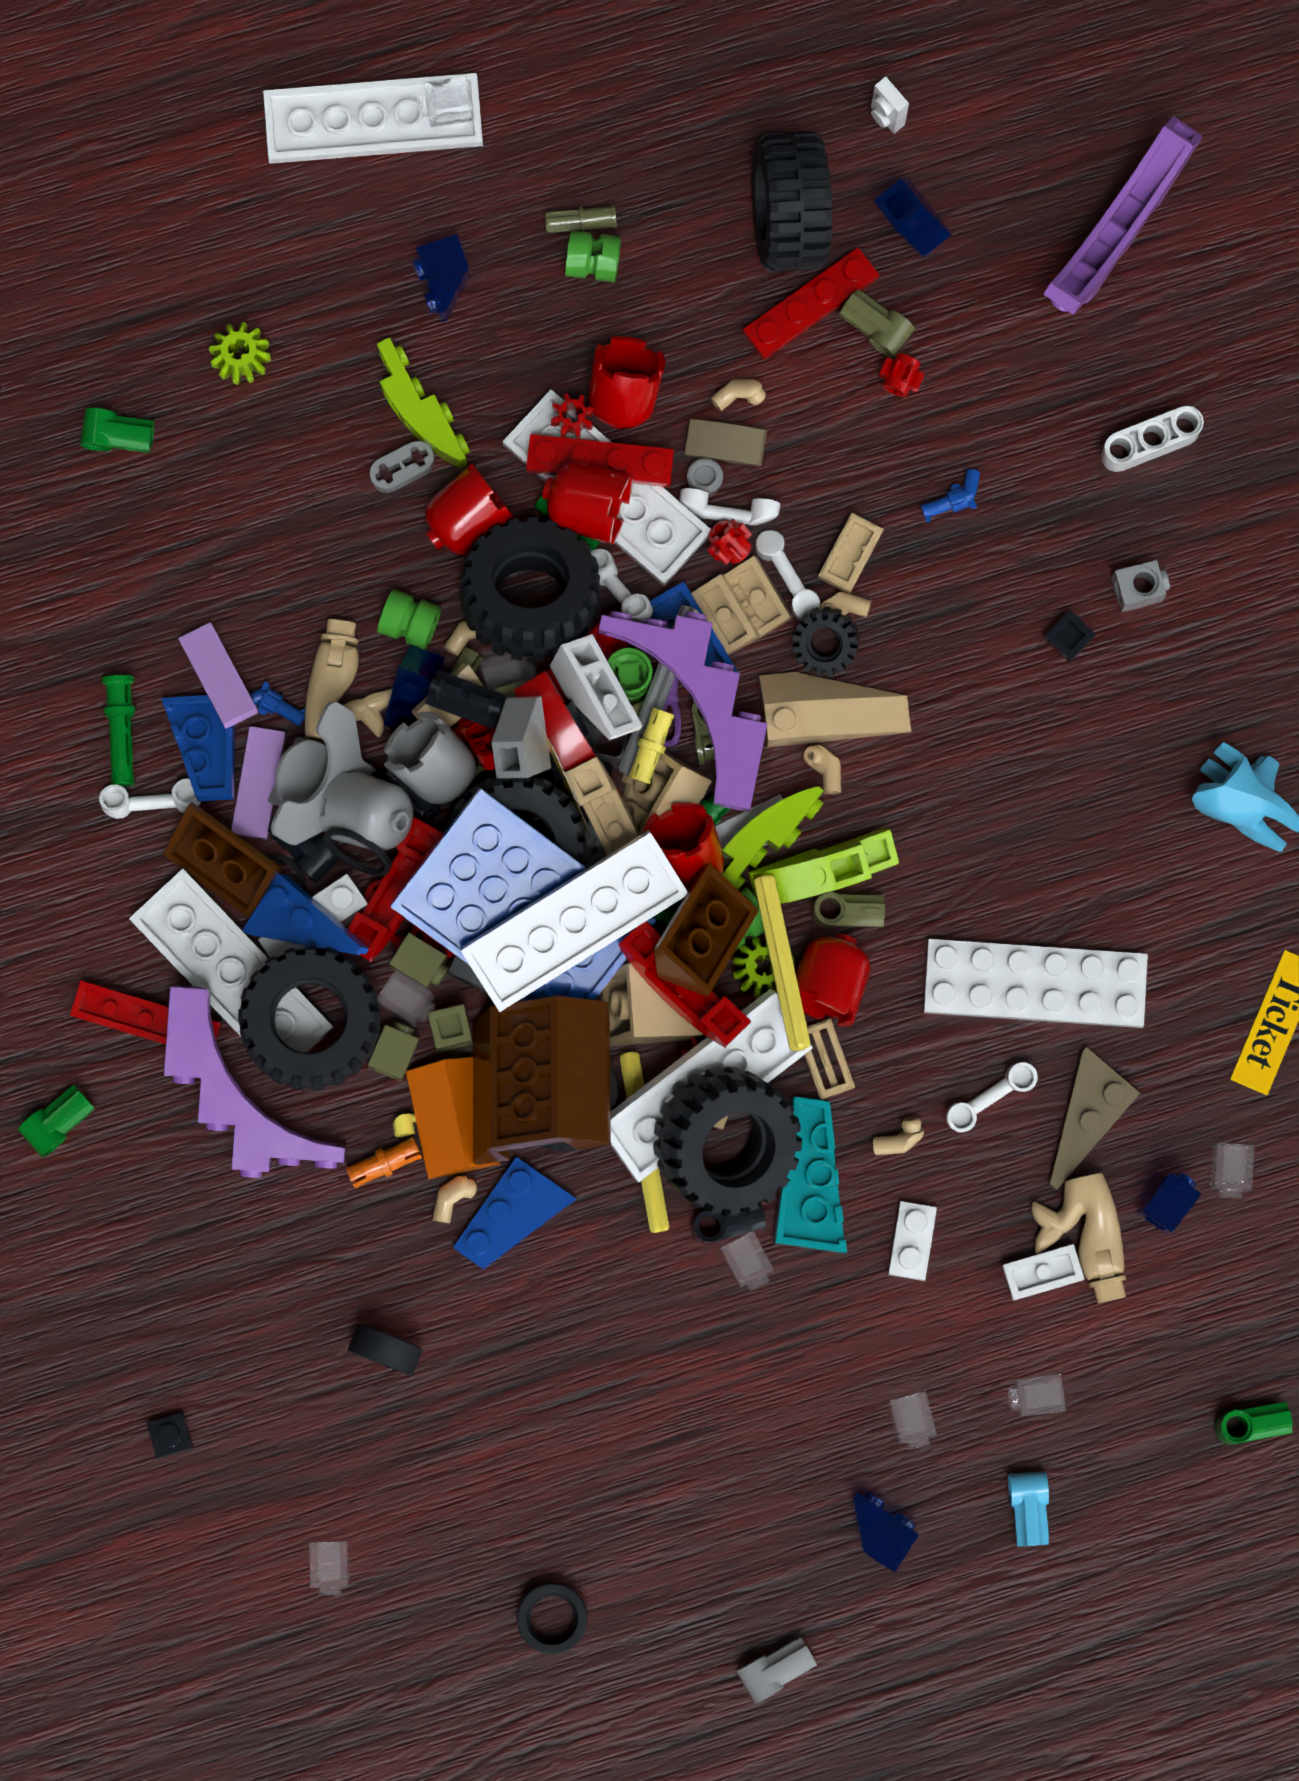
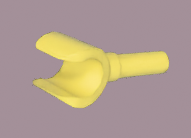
M414 1113L402 1114L394 1120L395 1137L415 1134L413 1123H416Z

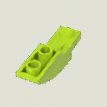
M390 337L377 343L378 353L390 377L379 381L381 391L400 421L415 438L429 445L433 453L460 469L466 467L467 460L465 455L470 453L462 434L455 435L449 424L454 419L446 402L439 404L435 395L421 400L420 398L424 397L425 393L416 376L410 379L405 369V366L409 365V361L401 345L394 347Z
M817 786L798 792L777 802L752 819L722 850L723 856L731 862L722 876L739 890L746 881L741 877L743 872L749 865L756 868L768 853L763 848L765 844L776 852L783 845L789 849L802 832L797 828L805 816L812 820L824 804L819 800L824 790Z
M882 828L821 851L812 849L748 873L756 899L754 880L763 875L774 876L780 903L782 904L831 892L871 879L872 873L897 865L899 860L891 830Z

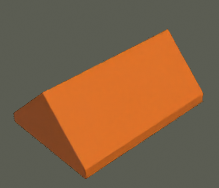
M473 1057L444 1059L406 1071L428 1180L500 1165V1162L481 1165L473 1163Z

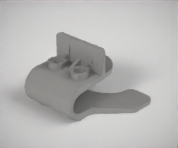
M334 701L329 702L325 706L316 725V733L324 740L326 746L318 741L297 737L293 745L285 751L277 766L275 784L268 798L269 803L279 806L271 824V831L274 836L290 845H298L324 831L320 822V815H325L327 799H324L322 796L333 778L341 772L351 773L359 771L371 775L376 771L374 767L362 759L355 714Z

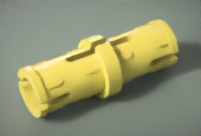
M652 708L644 735L638 739L637 745L639 749L628 777L651 784L660 754H664L666 750L664 743L675 715Z

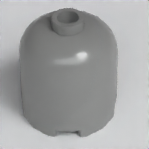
M421 712L417 715L420 720L415 721L409 727L402 723L390 736L384 748V752L388 755V760L384 763V766L430 804H445L462 796L461 794L469 787L475 775V759L468 746L438 715L433 712Z
M359 771L351 773L341 772L330 781L323 792L322 797L327 799L325 804V815H320V822L325 833L330 828L347 829L362 835L365 839L386 851L395 848L405 840L411 830L413 806L409 795L396 784ZM331 836V839L368 848L362 843L345 836Z

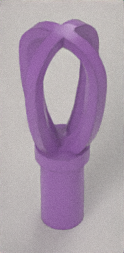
M676 676L662 710L666 711L667 707L671 706L673 715H675L674 736L670 740H665L664 747L667 748L676 746L681 734V714L678 706L679 680Z

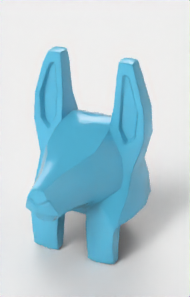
M1223 742L1218 746L1214 754L1229 765L1232 771L1229 772L1218 763L1208 759L1200 771L1215 783H1202L1198 785L1192 797L1195 808L1215 820L1232 824L1241 833L1255 842L1281 852L1287 843L1266 825L1263 818L1267 816L1275 819L1298 833L1299 815L1285 800L1274 792V782L1280 764L1276 759L1268 755L1267 757L1260 756L1250 766L1247 758L1242 753Z

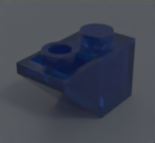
M900 178L874 200L895 229L923 257L927 256L952 235L909 178Z
M457 234L416 247L418 259L413 260L418 280H426L430 291L424 294L430 314L437 313L440 323L448 321L470 277L469 266Z
M412 645L410 646L397 672L384 719L385 726L397 729L402 723L409 727L417 721V718L411 711L428 696L433 677H435L437 670L442 671L445 657Z
M1170 1172L1160 1180L1138 1215L1169 1235L1173 1233L1202 1193L1195 1189L1197 1183L1181 1172L1174 1175Z
M866 1491L864 1496L855 1493L851 1500L861 1551L895 1573L919 1537V1534L913 1531L916 1524L899 1512H897L895 1517H892L882 1510L885 1503L870 1492Z

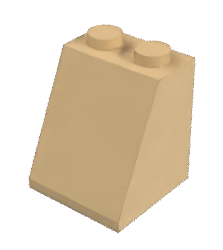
M631 964L621 966L600 993V1001H606L610 1004V1047L691 1040L692 1037L699 1040L707 1037L674 1011L647 984Z

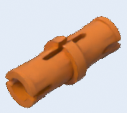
M411 1137L386 1150L382 1148L376 1150L375 1155L347 1166L346 1170L356 1189L383 1175L386 1177L394 1175V1170L416 1160L423 1159L414 1137Z

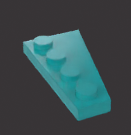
M794 1096L791 1097V1105L794 1108L793 1115L799 1118L801 1126L800 1132L795 1134L802 1138V1149L795 1152V1157L799 1159L796 1170H790L787 1175L790 1181L784 1189L781 1186L779 1189L773 1243L845 1254L847 1253L846 1240H844L842 1225L844 1219L838 1190L839 1176L834 1155L835 1141L830 1102Z

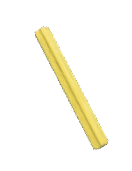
M763 875L754 880V887L788 1046L791 1051H802L809 1048L811 1042L776 880L772 875Z
M628 1052L620 1055L627 1099L645 1086L638 1052ZM657 1168L641 1180L651 1233L664 1232L669 1229L660 1170Z

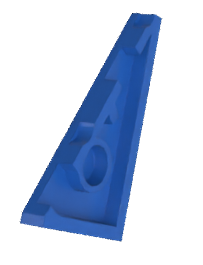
M279 873L242 930L248 935L307 946H317V948L323 949L328 948L355 955H365L369 950L365 944L289 876Z

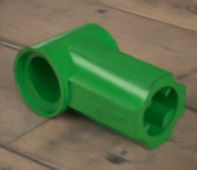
M86 408L80 446L95 451H111L112 448L150 453L153 446L155 423L150 420L117 416L115 412L106 409Z
M73 1085L45 1110L42 1108L32 1114L21 1124L18 1131L35 1151L44 1158L61 1145L67 1138L66 1134L92 1113L95 1108L80 1090Z
M1287 1402L1229 1411L1217 1418L1215 1433L1217 1438L1227 1445L1292 1434L1293 1422ZM1231 1417L1237 1418L1242 1424V1433L1238 1438L1232 1437L1227 1432L1226 1424Z

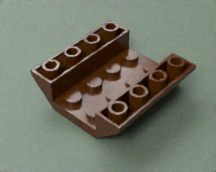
M552 996L516 1002L499 1012L496 1006L489 1007L473 1023V1163L481 1165L510 1160V1150L565 1142L576 1150L611 1145L610 1004L606 1001Z

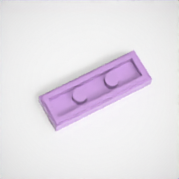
M211 622L178 638L225 729L258 713Z
M249 727L231 829L237 836L268 840V830L271 826L274 805L268 802V798L275 784L277 766L283 756L286 732Z

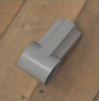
M800 1637L779 1648V1650L769 1656L765 1654L736 1672L753 1702L757 1704L784 1688V1684L817 1666Z

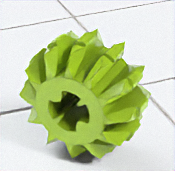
M243 322L239 327V331L235 332L233 326L228 324L226 326L228 335L225 336L217 332L215 339L219 344L209 347L210 354L216 356L211 360V365L213 368H221L219 376L223 380L232 374L233 383L238 385L241 381V376L245 375L247 381L252 383L254 382L252 372L255 371L263 375L266 371L261 363L270 362L271 360L270 353L264 351L270 346L267 339H259L261 331L258 328L252 329L248 333V326ZM239 348H245L246 353L242 354L241 359H235L234 354L239 352Z
M755 937L752 939L754 951L748 946L743 945L740 947V951L746 958L734 957L733 964L745 969L734 972L733 977L735 980L747 978L742 984L741 990L746 992L752 985L756 986L754 998L758 999L761 996L762 988H766V991L770 989L775 991L773 987L775 980L772 966H770L772 974L766 976L765 972H763V976L756 973L758 966L756 961L761 960L764 963V960L770 961L767 943L765 947H761L759 938Z

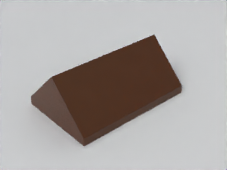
M193 802L188 805L163 853V856L181 869H184L190 876L248 919L252 916L278 873L284 874L277 864Z
M710 863L704 865L654 948L658 978L703 996L710 994L759 912Z

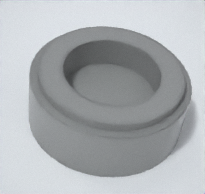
M703 458L691 464L687 472L689 488L706 491L709 493V496L715 494L720 489L723 482V472L717 462Z

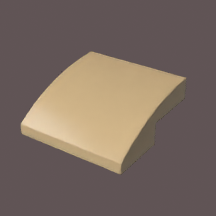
M756 556L746 560L725 575H718L691 593L702 613L707 616V621L713 623L712 629L728 655L751 644L793 619L792 614Z

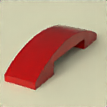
M545 670L514 689L517 697L541 696L547 738L556 752L564 773L597 757ZM613 781V783H614L616 789L618 790L619 794L621 795L620 790L618 789V787L616 786L615 782Z
M417 818L413 819L411 830L405 840L397 846L396 849L399 853L392 863L391 870L384 876L363 913L357 912L348 927V930L369 948L365 955L360 954L359 956L370 962L381 952L405 919V917L390 907L391 901L444 834Z
M647 921L637 926L618 945L625 957L647 984L674 1011L705 1036L726 1048L751 1023V1020L725 996L720 999L712 991L709 995L703 996L658 978L654 948L661 935Z

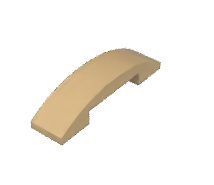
M598 757L565 772L569 785L579 805H583L607 856L640 836L625 803Z

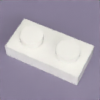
M885 77L874 87L871 104L873 110L871 114L882 128L888 127L894 134L905 125L909 103L888 78Z
M900 1201L888 1275L925 1281L937 1207Z
M1074 1244L1002 1265L1012 1301L1085 1280Z

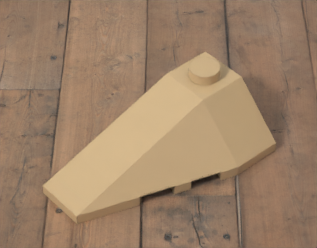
M798 672L759 676L764 723H767L765 733L767 748L911 733L906 695Z
M665 751L664 754H660L651 784H646L623 775L621 782L625 783L626 786L622 800L641 835L645 823L654 813H657L659 817L663 813L672 810L671 805L674 803L692 802L699 804L712 781L692 766Z

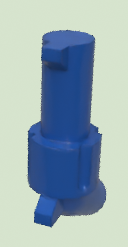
M974 469L966 470L963 488L959 484H953L951 491L946 492L945 497L920 505L926 523L931 521L932 516L952 510L954 513L968 507L976 509L977 505L974 497L977 493L980 472Z
M265 681L261 689L249 693L255 706L259 705L258 712L261 715H266L267 713L274 715L277 713L299 727L304 722L305 709L300 711L283 700L284 696L272 690L268 682Z

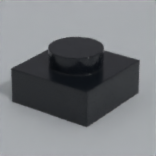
M1069 610L1045 634L1044 639L1070 663L1091 642L1096 634Z
M184 1413L147 1423L156 1459L193 1449Z

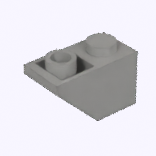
M541 696L506 698L492 739L497 779L528 778L551 769L548 744L540 728L541 726L546 734Z

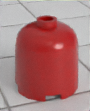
M612 337L610 344L604 346L598 344L596 346L588 391L589 407H594V416L599 421L613 428L622 429L640 426L651 417L666 364L661 351L655 354L653 351L645 348L646 341L632 337Z
M571 462L559 469L554 479H547L542 498L548 500L547 512L549 518L556 522L559 528L565 530L567 527L578 535L601 543L614 544L624 523V520L618 518L622 503H630L633 478L618 471L582 462Z
M471 464L429 500L425 508V520L431 529L425 533L438 550L445 546L453 554L461 556L473 550V543L479 536L483 535L487 538V530L496 524H499L502 528L506 526V520L514 519L515 517L496 492L490 488L476 467Z
M682 802L672 804V810L663 813L659 817L657 813L651 815L644 825L642 834L648 830L651 832L685 889L689 892L705 864L710 863L722 875L724 856L712 817L706 813L702 805Z
M837 933L835 937H819L810 942L805 949L795 971L804 1015L821 1022L824 1021L825 1016L839 1019L837 1025L842 1027L851 1026L854 1023L870 976L871 965L866 953L856 946L857 941L851 936Z

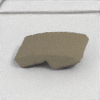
M690 419L685 455L696 458L723 460L733 464L761 466L767 431L741 425Z

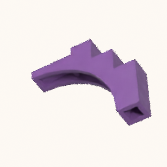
M1174 116L1166 123L1099 223L1044 292V295L1051 299V303L1056 308L1065 312L1069 311L1074 315L1084 303L1087 304L1097 294L1118 259L1129 249L1150 214L1166 196L1203 138L1201 134Z
M610 611V616L602 615L599 634L625 641L653 656L677 677L694 699L705 720L713 746L716 772L713 805L749 812L767 723L760 722L761 716L752 713L739 712V717L732 716L740 673L733 672V665L712 662L711 667L704 666L713 623L706 621V615L685 611L684 617L677 615L674 630L668 629V623L661 620L647 618L646 623L643 624L631 621L632 615L622 612Z
M171 986L164 1076H173L172 1082L179 1084H194L195 1078H201L198 1123H206V1129L214 1131H228V1125H235L232 1170H240L241 1177L262 1178V1172H269L271 1169V1158H278L279 1165L300 1166V1160L315 1161L314 1167L337 1168V1162L344 1163L346 1145L316 1140L290 1130L266 1115L245 1095L229 1072L217 1046L211 1020L210 988Z

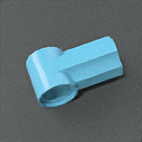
M1046 1471L1008 1474L1010 1506L1014 1510L1016 1546L1049 1545L1046 1505L1049 1504V1488Z

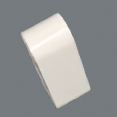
M1183 406L1118 431L1106 440L1101 452L1102 463L1110 471L1120 472L1188 446L1195 442L1200 434L1204 423L1203 416L1196 408ZM1180 419L1189 420L1194 426V431L1190 433L1180 431L1176 421ZM1147 432L1156 433L1161 439V444L1157 446L1147 444L1144 441L1143 434ZM1114 445L1123 446L1127 450L1128 457L1124 459L1115 458L1110 453V447Z

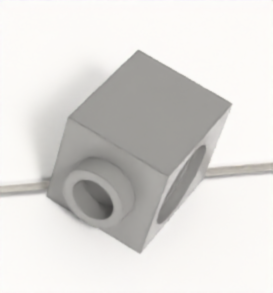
M1157 560L1116 570L1111 578L1121 612L1163 602L1167 595L1166 590H1170L1167 572L1165 569H1159ZM1145 578L1151 584V591L1148 593L1138 592L1133 585V580Z

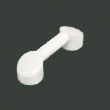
M692 488L680 490L679 502L701 519L728 520L729 522L735 519L737 523L755 526L775 519L780 511V503L770 499H752L751 510L707 505L709 493L703 490Z
M767 530L759 534L755 542L756 553L763 560L773 561L794 597L791 605L793 616L801 621L806 613L808 615L816 608L820 610L821 603L819 597L812 590L805 589L783 552V536L774 530Z
M605 549L591 551V555L596 557L599 566L600 586H606L622 605V613L632 615L631 621L646 622V619L650 618L653 614L648 598L642 594L632 595L618 579L617 567L609 551Z
M190 779L178 781L174 785L171 794L129 797L126 789L122 786L109 785L101 791L99 796L102 810L110 817L116 819L128 816L131 811L177 808L179 812L185 813L190 803L193 802L197 806L201 803V801L198 802L194 794Z
M1025 1062L1012 1064L1007 1069L1003 1080L968 1103L952 1104L946 1112L948 1126L957 1132L971 1130L976 1123V1114L1013 1090L1019 1092L1031 1090L1036 1085L1038 1079L1035 1068Z

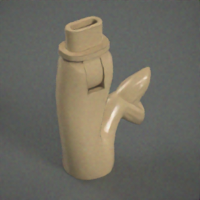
M328 619L326 634H321L322 642L318 646L306 695L305 739L325 744L324 740L316 733L318 720L329 702L334 701L338 703L356 676L359 662V654L356 647L359 641L354 638L356 623ZM395 689L372 693L363 699L349 701L343 706L355 714L356 721L361 720L380 738L384 730V720L381 711L392 701Z
M1098 1173L1065 1181L1064 1203L1062 1209L1057 1213L1039 1203L1033 1202L1032 1214L1035 1221L1041 1227L1035 1240L1036 1254H1040L1058 1241L1085 1214L1086 1219L1078 1254L1082 1272L1087 1280H1091L1088 1283V1287L1094 1288L1097 1303L1125 1298L1123 1281L1127 1279L1126 1275H1121L1125 1269L1121 1229L1116 1207L1104 1174Z

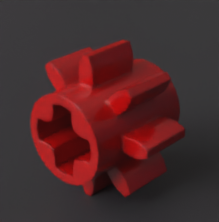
M896 353L894 360L886 357L878 376L885 379L882 385L883 389L899 397H907L910 390L917 393L925 375L923 372L918 371L921 363L917 359L903 353Z
M566 393L565 401L561 405L557 403L552 404V410L559 414V416L553 417L550 420L551 426L556 427L560 425L562 428V438L566 437L568 433L575 434L576 439H580V432L584 428L587 430L593 429L592 422L587 420L586 417L594 415V407L585 408L584 395H581L576 400L570 399V396ZM574 411V414L578 416V421L572 423L570 418H567V412Z
M732 519L730 522L728 520L720 521L711 528L708 534V540L712 545L707 551L716 561L721 560L724 565H727L729 562L732 564L739 563L750 553L751 544L747 539L751 537L752 533L743 523L738 524L735 519Z

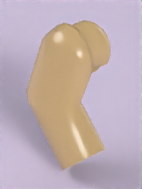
M733 379L711 396L710 400L722 412L737 398H747L749 403L757 405L765 399L766 392L762 389V384L756 379Z
M838 592L825 600L820 605V610H823L824 607H830V610L836 611L837 608L842 610L841 614L844 616L848 613H853L867 618L872 600L845 592Z
M465 620L461 621L444 644V649L458 657L468 641L476 638V630H469Z
M821 745L806 748L803 755L804 761L823 775V793H841L840 760Z
M915 1116L907 1117L901 1124L903 1131L898 1135L874 1137L873 1150L875 1155L906 1153L923 1138L924 1128H921V1120Z
M457 1176L440 1187L432 1220L450 1224L454 1203L462 1198L471 1199L475 1196L477 1191L476 1182L468 1179L466 1176Z

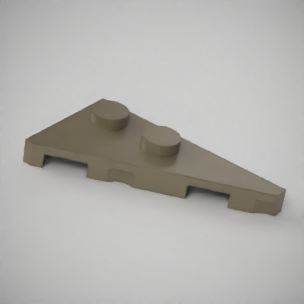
M1087 1047L1081 1053L1061 1133V1140L1051 1173L1050 1187L1055 1191L1140 1094Z

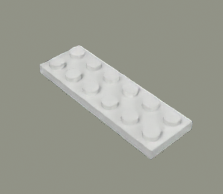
M477 73L263 91L270 164L483 146Z
M552 390L540 400L503 441V445L526 466L530 434L561 437L562 428L560 425L556 427L551 426L550 420L553 417L559 416V414L552 410V404L557 403L561 405L564 400ZM574 411L567 412V418H570L572 423L578 421V416L574 414ZM594 426L592 430L584 428L580 432V439L612 443ZM567 433L566 437H564L576 439L575 434ZM537 474L545 482L548 478H555L554 475ZM633 484L630 503H622L618 518L623 519L624 523L615 544L665 586L708 539L711 529L663 487Z
M648 830L460 947V951L499 1012L681 900L688 892Z
M182 869L129 919L193 987L210 988V1005L240 1035L238 1009L241 1007L243 989L248 987L251 975L256 969L259 971L265 965V961L268 958L188 873ZM297 988L289 991L277 1006L275 1013L277 1033L287 1046L296 1051L308 1053L334 1028Z
M928 939L923 1013L1143 1028L1148 954Z
M772 989L768 990L741 1011L751 1020V1023L726 1048L707 1037L610 1112L611 1146L636 1181L640 1182L658 1168L657 1162L659 1158L654 1154L653 1149L654 1141L659 1140V1137L654 1134L655 1123L657 1121L661 1122L664 1115L660 1113L664 1102L670 1104L675 1097L671 1093L678 1086L686 1087L689 1084L687 1081L689 1077L696 1073L704 1077L706 1076L705 1071L711 1068L718 1067L724 1072L726 1067H736L743 1072L749 1071L768 1083L812 1049L811 1045L802 1051H791L789 1049L779 999L775 991Z

